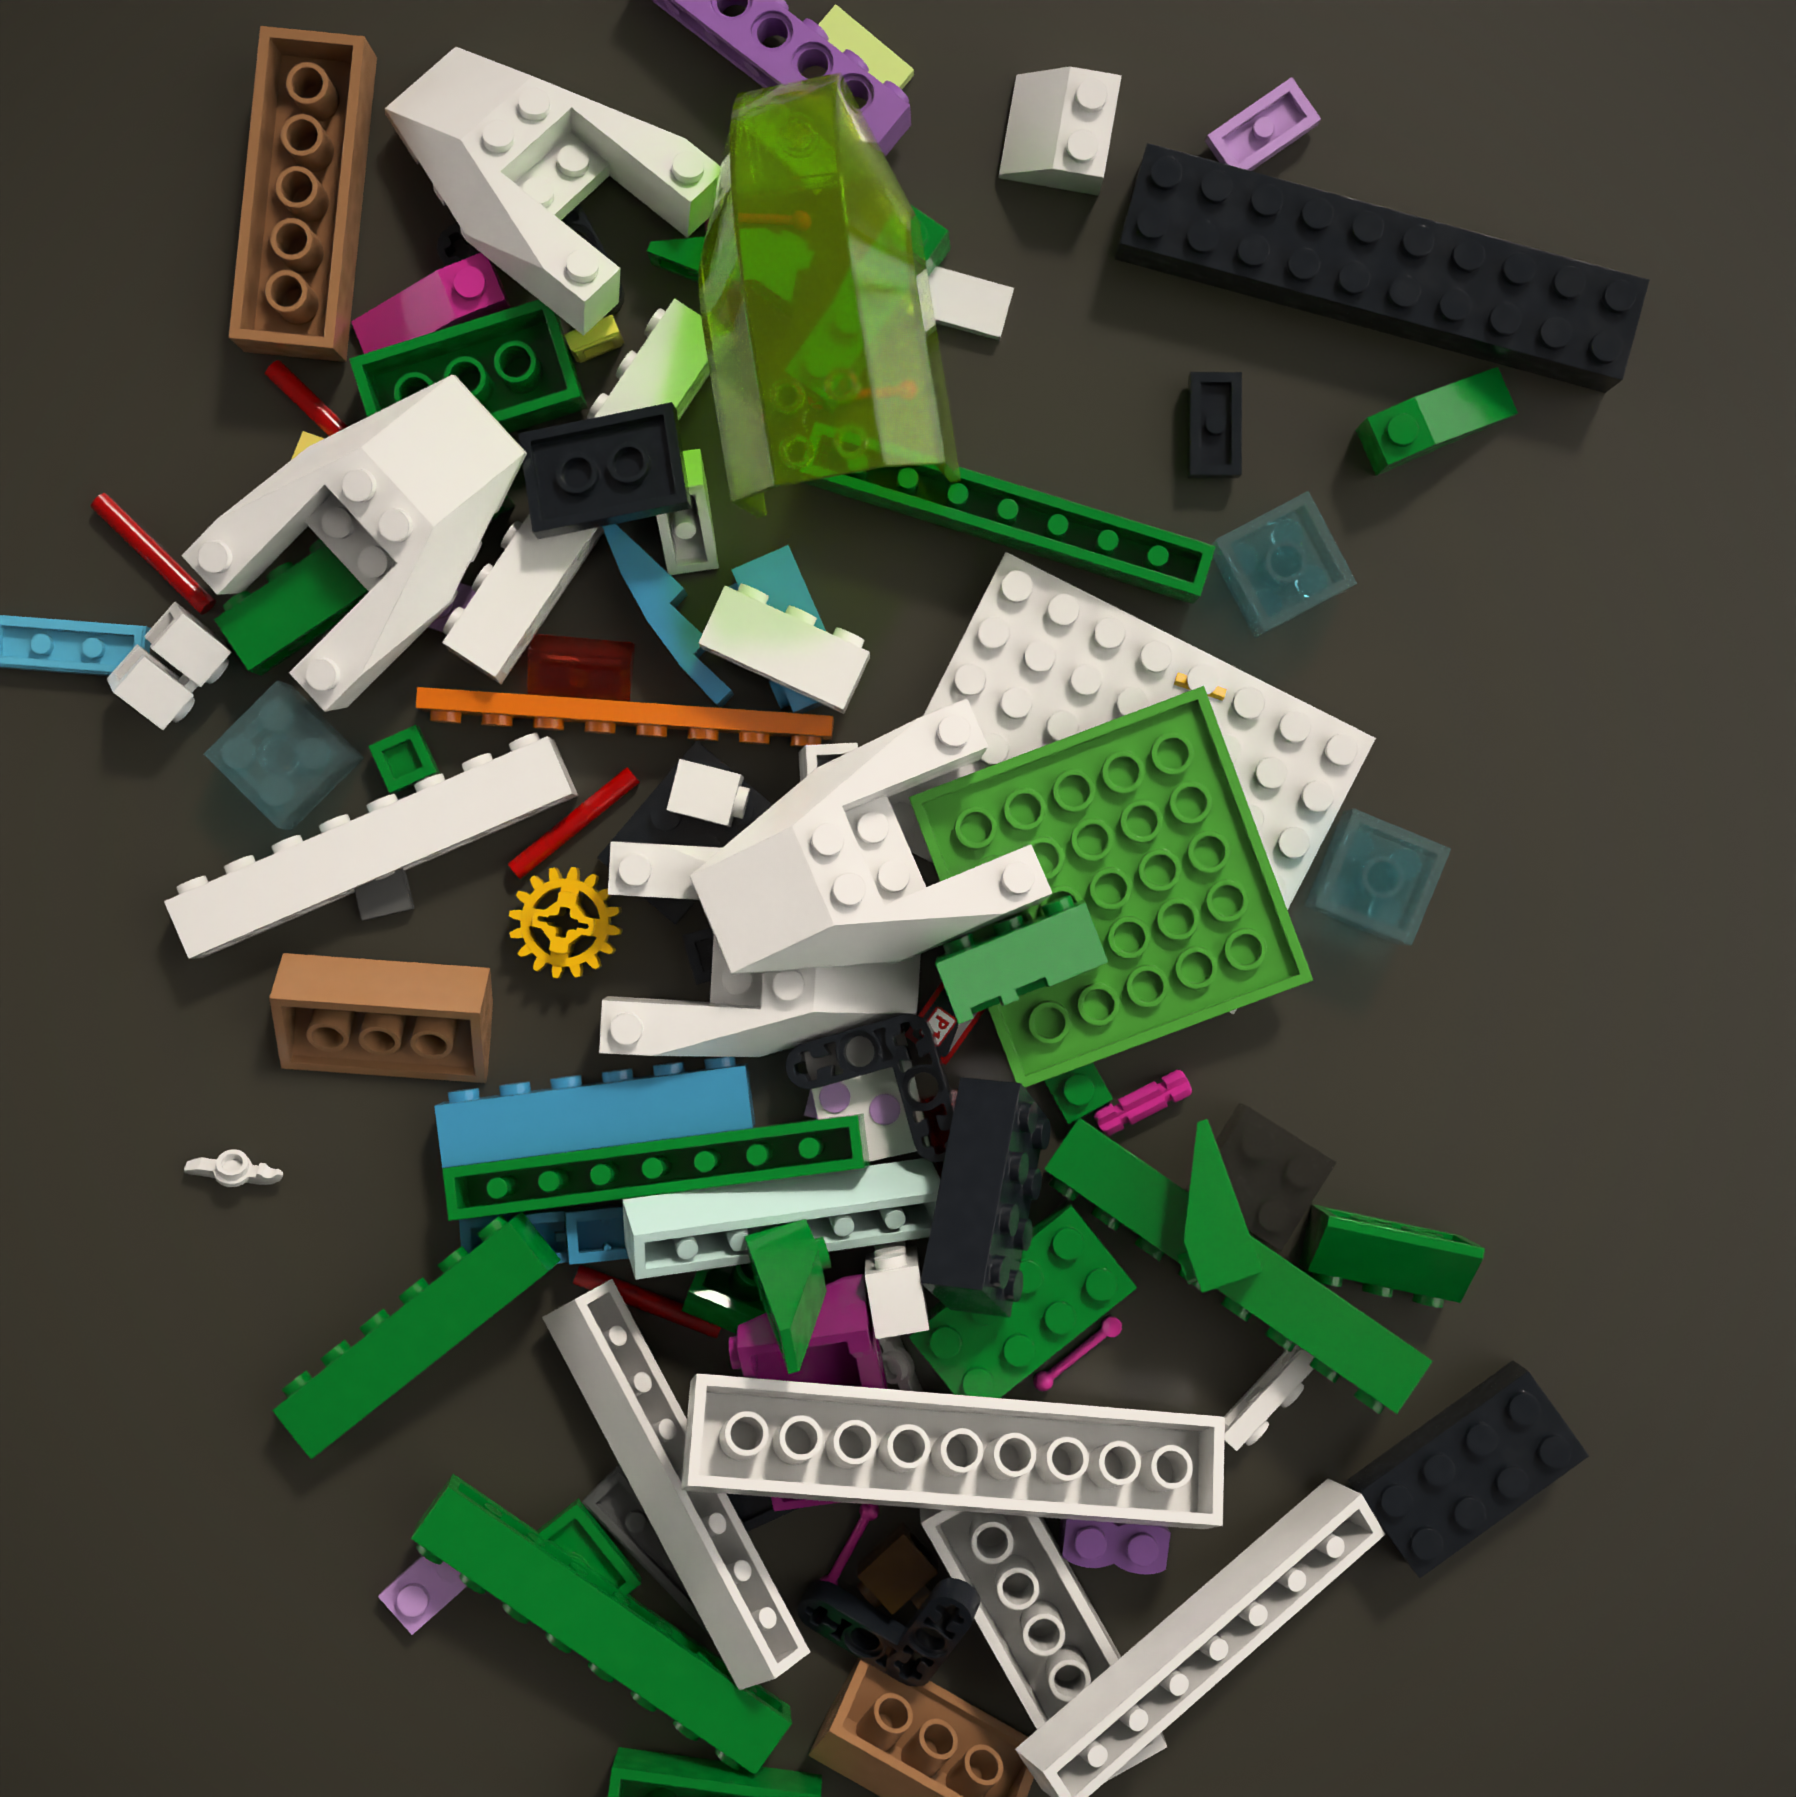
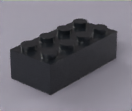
M960 1077L920 1282L950 1310L1010 1318L1013 1302H1018L1021 1298L1023 1274L1019 1267L1022 1251L1029 1249L1032 1240V1222L1028 1219L1031 1201L1038 1199L1042 1183L1041 1171L1038 1168L1041 1150L1047 1149L1051 1134L1049 1119H1047V1116L1021 1083Z
M1513 1360L1347 1480L1356 1492L1362 1494L1384 1532L1411 1569L1421 1578L1584 1461L1589 1455L1530 1372Z

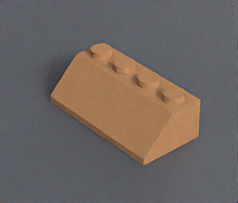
M283 953L269 997L281 1069L486 1083L493 1011L490 968Z
M860 1658L857 1659L828 1710L808 1755L880 1797H1027L1034 1779L1015 1750L1028 1736L931 1681L924 1686H907Z

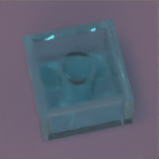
M1309 491L1217 538L1211 544L1216 546L1213 559L1255 639L1343 594L1357 584Z
M279 680L204 753L277 828L293 830L364 759L293 686Z
M1357 809L1343 811L1305 907L1397 945L1412 946L1451 848Z

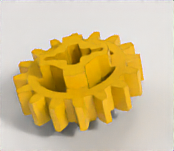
M571 867L567 878H562L558 868H549L548 882L545 883L538 876H532L530 881L535 890L531 894L524 891L517 892L516 896L524 903L522 910L509 911V916L520 920L521 927L511 931L509 934L510 938H523L526 943L518 952L520 957H526L531 954L537 957L533 965L535 971H541L547 964H551L553 978H561L565 967H570L571 973L575 978L583 976V963L587 962L595 970L602 967L598 953L602 951L607 954H614L616 951L614 946L608 942L609 935L622 934V928L611 925V918L621 914L622 909L621 907H608L606 901L612 895H608V888L599 892L595 889L599 880V876L596 874H591L583 882L580 881L579 868ZM561 888V891L558 893V899L547 909L536 908L544 896ZM582 892L591 898L596 905L599 918L590 917L582 906ZM566 908H569L571 918L577 919L579 923L588 924L589 927L568 930L566 937L562 936V928L554 925L553 922L545 921L544 917L555 918L556 916H562L565 914ZM533 927L541 928L549 938L550 953L536 939ZM585 936L597 937L585 952L571 957V954L574 952L575 943Z

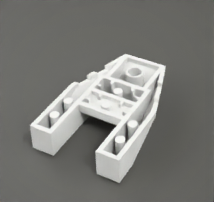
M458 47L452 49L385 108V115L415 162L421 164L432 181L434 192L443 206L445 204L448 206L460 225L461 234L465 240L583 336L619 303L620 267L561 220L609 176L687 238L721 207L725 170L687 139Z
M450 375L307 447L217 518L183 553L182 557L217 595L237 594L245 591L309 526L369 592L289 673L325 712L347 708L454 602L458 594L457 588L469 563L474 562L483 544L481 539L494 513H498L527 453L457 376Z
M968 699L917 718L816 768L690 875L691 882L731 975L792 971L802 968L830 966L834 968L886 962L888 964L899 963L1039 905L1052 894L1031 844L926 887L888 797L979 761L987 750V742Z
M611 842L608 895L699 900L690 875L721 850L722 847ZM714 936L710 1002L607 996L602 1000L599 1053L644 1056L761 1057L794 1048L805 1042L899 1015H916L921 954L899 963L890 964L886 962L858 964L848 967L832 968L830 966L802 968L792 971L731 975Z

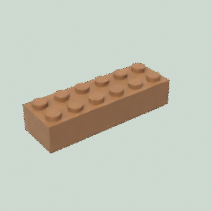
M260 26L229 328V339L244 352L340 362L347 361L377 57L365 36Z

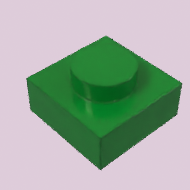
M417 725L368 746L385 785L391 794H395L421 780L440 773L421 729Z
M1093 1062L1044 1080L1068 1124L1113 1100Z

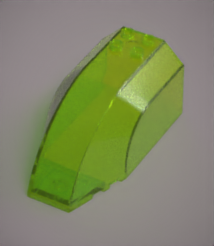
M842 73L739 93L733 104L698 273L702 327L731 502L757 518L767 516L764 492L779 486L882 467L936 465L951 483L961 481L919 220Z

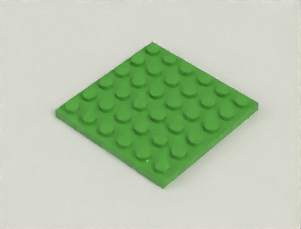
M1204 686L909 797L940 882L1031 844L1052 894L1041 904L1015 915L1021 914L1024 922L1044 915L1041 908L1042 905L1071 895L1073 903L1081 900L1086 902L1108 963L1053 986H1044L1018 996L1019 1000L1005 1006H1001L1000 1003L988 1008L1016 1083H1021L1024 1088L1313 981ZM993 924L971 932L974 940L977 941L995 934L992 928Z

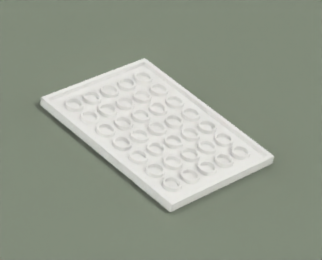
M1005 552L923 715L925 716L968 699L988 748L979 761L888 797V800L910 851L933 863L909 800L910 796L1201 686L1205 687L1207 694L1212 693L1219 686L1227 689L1223 701L1209 696L1208 698L1288 910L1376 738ZM1178 672L1187 675L1189 689L1174 685ZM1237 1009L1230 1011V1013L1234 1014Z

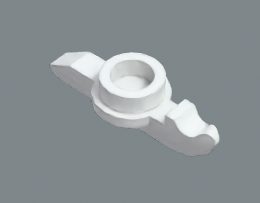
M227 1150L220 1154L217 1160L202 1157L187 1161L184 1168V1173L215 1178L218 1183L226 1187H237L244 1183L274 1184L283 1177V1172L280 1169L270 1168L266 1163H260L259 1166L252 1165L250 1159L240 1150Z
M900 1336L879 1339L884 1351L882 1357L887 1383H898L900 1390L923 1392L914 1371L913 1359L905 1350Z

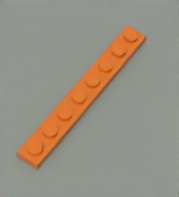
M417 687L416 708L424 712H430V721L460 724L462 715L482 716L481 725L513 727V718L533 719V728L554 731H564V722L585 723L584 732L615 734L616 725L636 727L637 736L667 738V729L688 730L687 739L699 741H718L719 732L739 734V743L770 745V736L791 737L790 746L801 748L805 745H820L822 740H833L834 718L829 715Z

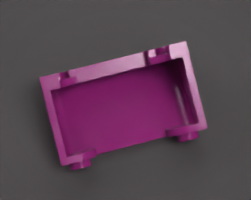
M865 1274L844 1276L826 1285L827 1292L799 1372L788 1374L766 1313L738 1325L737 1336L729 1337V1354L733 1370L742 1369L745 1378L888 1389L879 1339L875 1338ZM771 1497L774 1512L840 1503Z

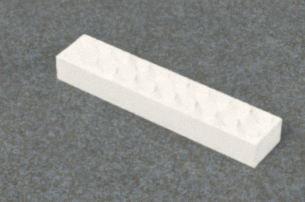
M696 1374L690 1381L681 1490L1209 1529L1223 1526L1225 1417Z

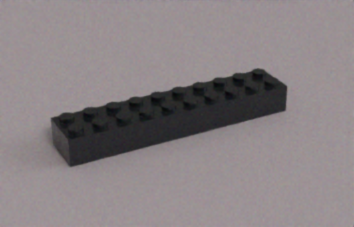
M1147 143L1140 163L1115 255V260L1603 393L1609 391L1624 378L1650 281L1646 278Z

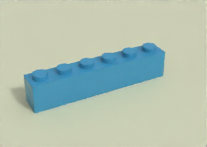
M713 1057L704 1059V1069L685 1071L684 1062L654 1065V1075L633 1077V1069L628 1068L602 1072L603 1082L582 1084L581 1075L550 1079L551 1088L531 1091L530 1082H519L500 1085V1095L480 1097L479 1088L448 1092L449 1101L434 1106L442 1168L753 1128L755 1116L748 1063L736 1064L735 1057Z

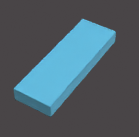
M0 615V668L110 676L137 644L150 653V642L144 636L151 628L137 625Z

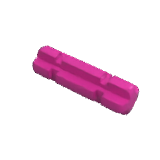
M1175 1070L1161 1077L1162 1082L1157 1084L1153 1081L1118 1099L1119 1104L1113 1106L1110 1103L1096 1110L1094 1118L1100 1131L1106 1136H1111L1125 1129L1124 1124L1129 1122L1133 1125L1168 1107L1167 1102L1173 1100L1176 1103L1190 1096L1192 1088L1186 1075L1181 1070Z

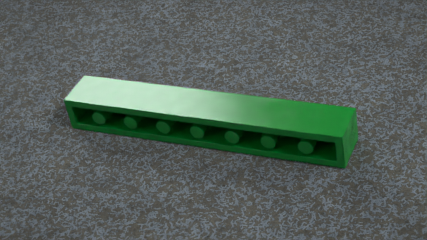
M815 422L800 470L801 480L804 484L1194 604L1201 596L1216 548L1214 545Z
M862 1113L442 1168L448 1221L861 1169L869 1166L870 1161L864 1114Z
M1079 1118L1044 1168L1053 1175L1048 1184L1072 1201L1076 1199L1078 1194H1081L1094 1203L1096 1207L1091 1214L1113 1230L1117 1231L1121 1224L1130 1228L1139 1235L1134 1244L1158 1261L1166 1253L1180 1263L1177 1254L1187 1251L1183 1239L1189 1192ZM1251 1236L1263 1272L1216 1288L1226 1295L1221 1304L1246 1322L1252 1314L1270 1326L1265 1335L1287 1351L1292 1352L1295 1346L1298 1345L1310 1353L1314 1358L1309 1366L1330 1381L1336 1383L1339 1377L1343 1376L1356 1385L1358 1389L1353 1396L1378 1414H1381L1385 1406L1398 1414L1433 1361ZM1181 1267L1177 1274L1186 1280ZM1198 1282L1192 1284L1198 1289H1200Z
M452 1474L416 1524L411 1539L418 1543L416 1549L422 1556L438 1565H441L444 1561L459 1571L460 1580L471 1590L479 1594H485L488 1591L504 1602L502 1607L512 1618L523 1624H527L530 1620L545 1630V1637L557 1649L565 1653H570L572 1650L589 1661L588 1667L598 1677L610 1683L616 1679L631 1690L630 1695L643 1708L655 1712L657 1708L674 1719L673 1725L684 1736L694 1741L702 1738L716 1748V1755L731 1768L740 1770L743 1766L756 1775L791 1726L790 1705L759 1684L739 1690L722 1658L629 1594L625 1595L619 1591L616 1585L590 1567L586 1568L574 1560L564 1549L549 1539L546 1540L538 1535L535 1529L455 1474Z

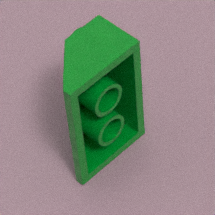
M1311 1204L1299 1265L1307 1271L1313 1272L1312 1278L1322 1284L1342 1287L1343 1279L1362 1282V1291L1370 1294L1392 1297L1395 1289L1413 1293V1302L1443 1308L1444 1300L1461 1303L1484 1258L1485 1248L1461 1235Z

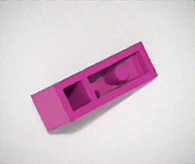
M478 253L436 270L351 321L365 354L512 307L494 264L482 253Z

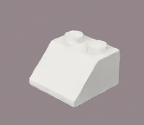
M1071 66L1016 75L998 178L1099 196L1104 179L1122 75Z

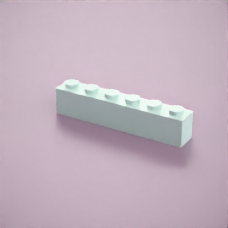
M921 1158L870 1165L861 1169L623 1199L625 1247L635 1280L750 1263L744 1236L803 1219L807 1220L814 1239L823 1236L828 1252L926 1238L930 1236L941 1179L932 1161Z

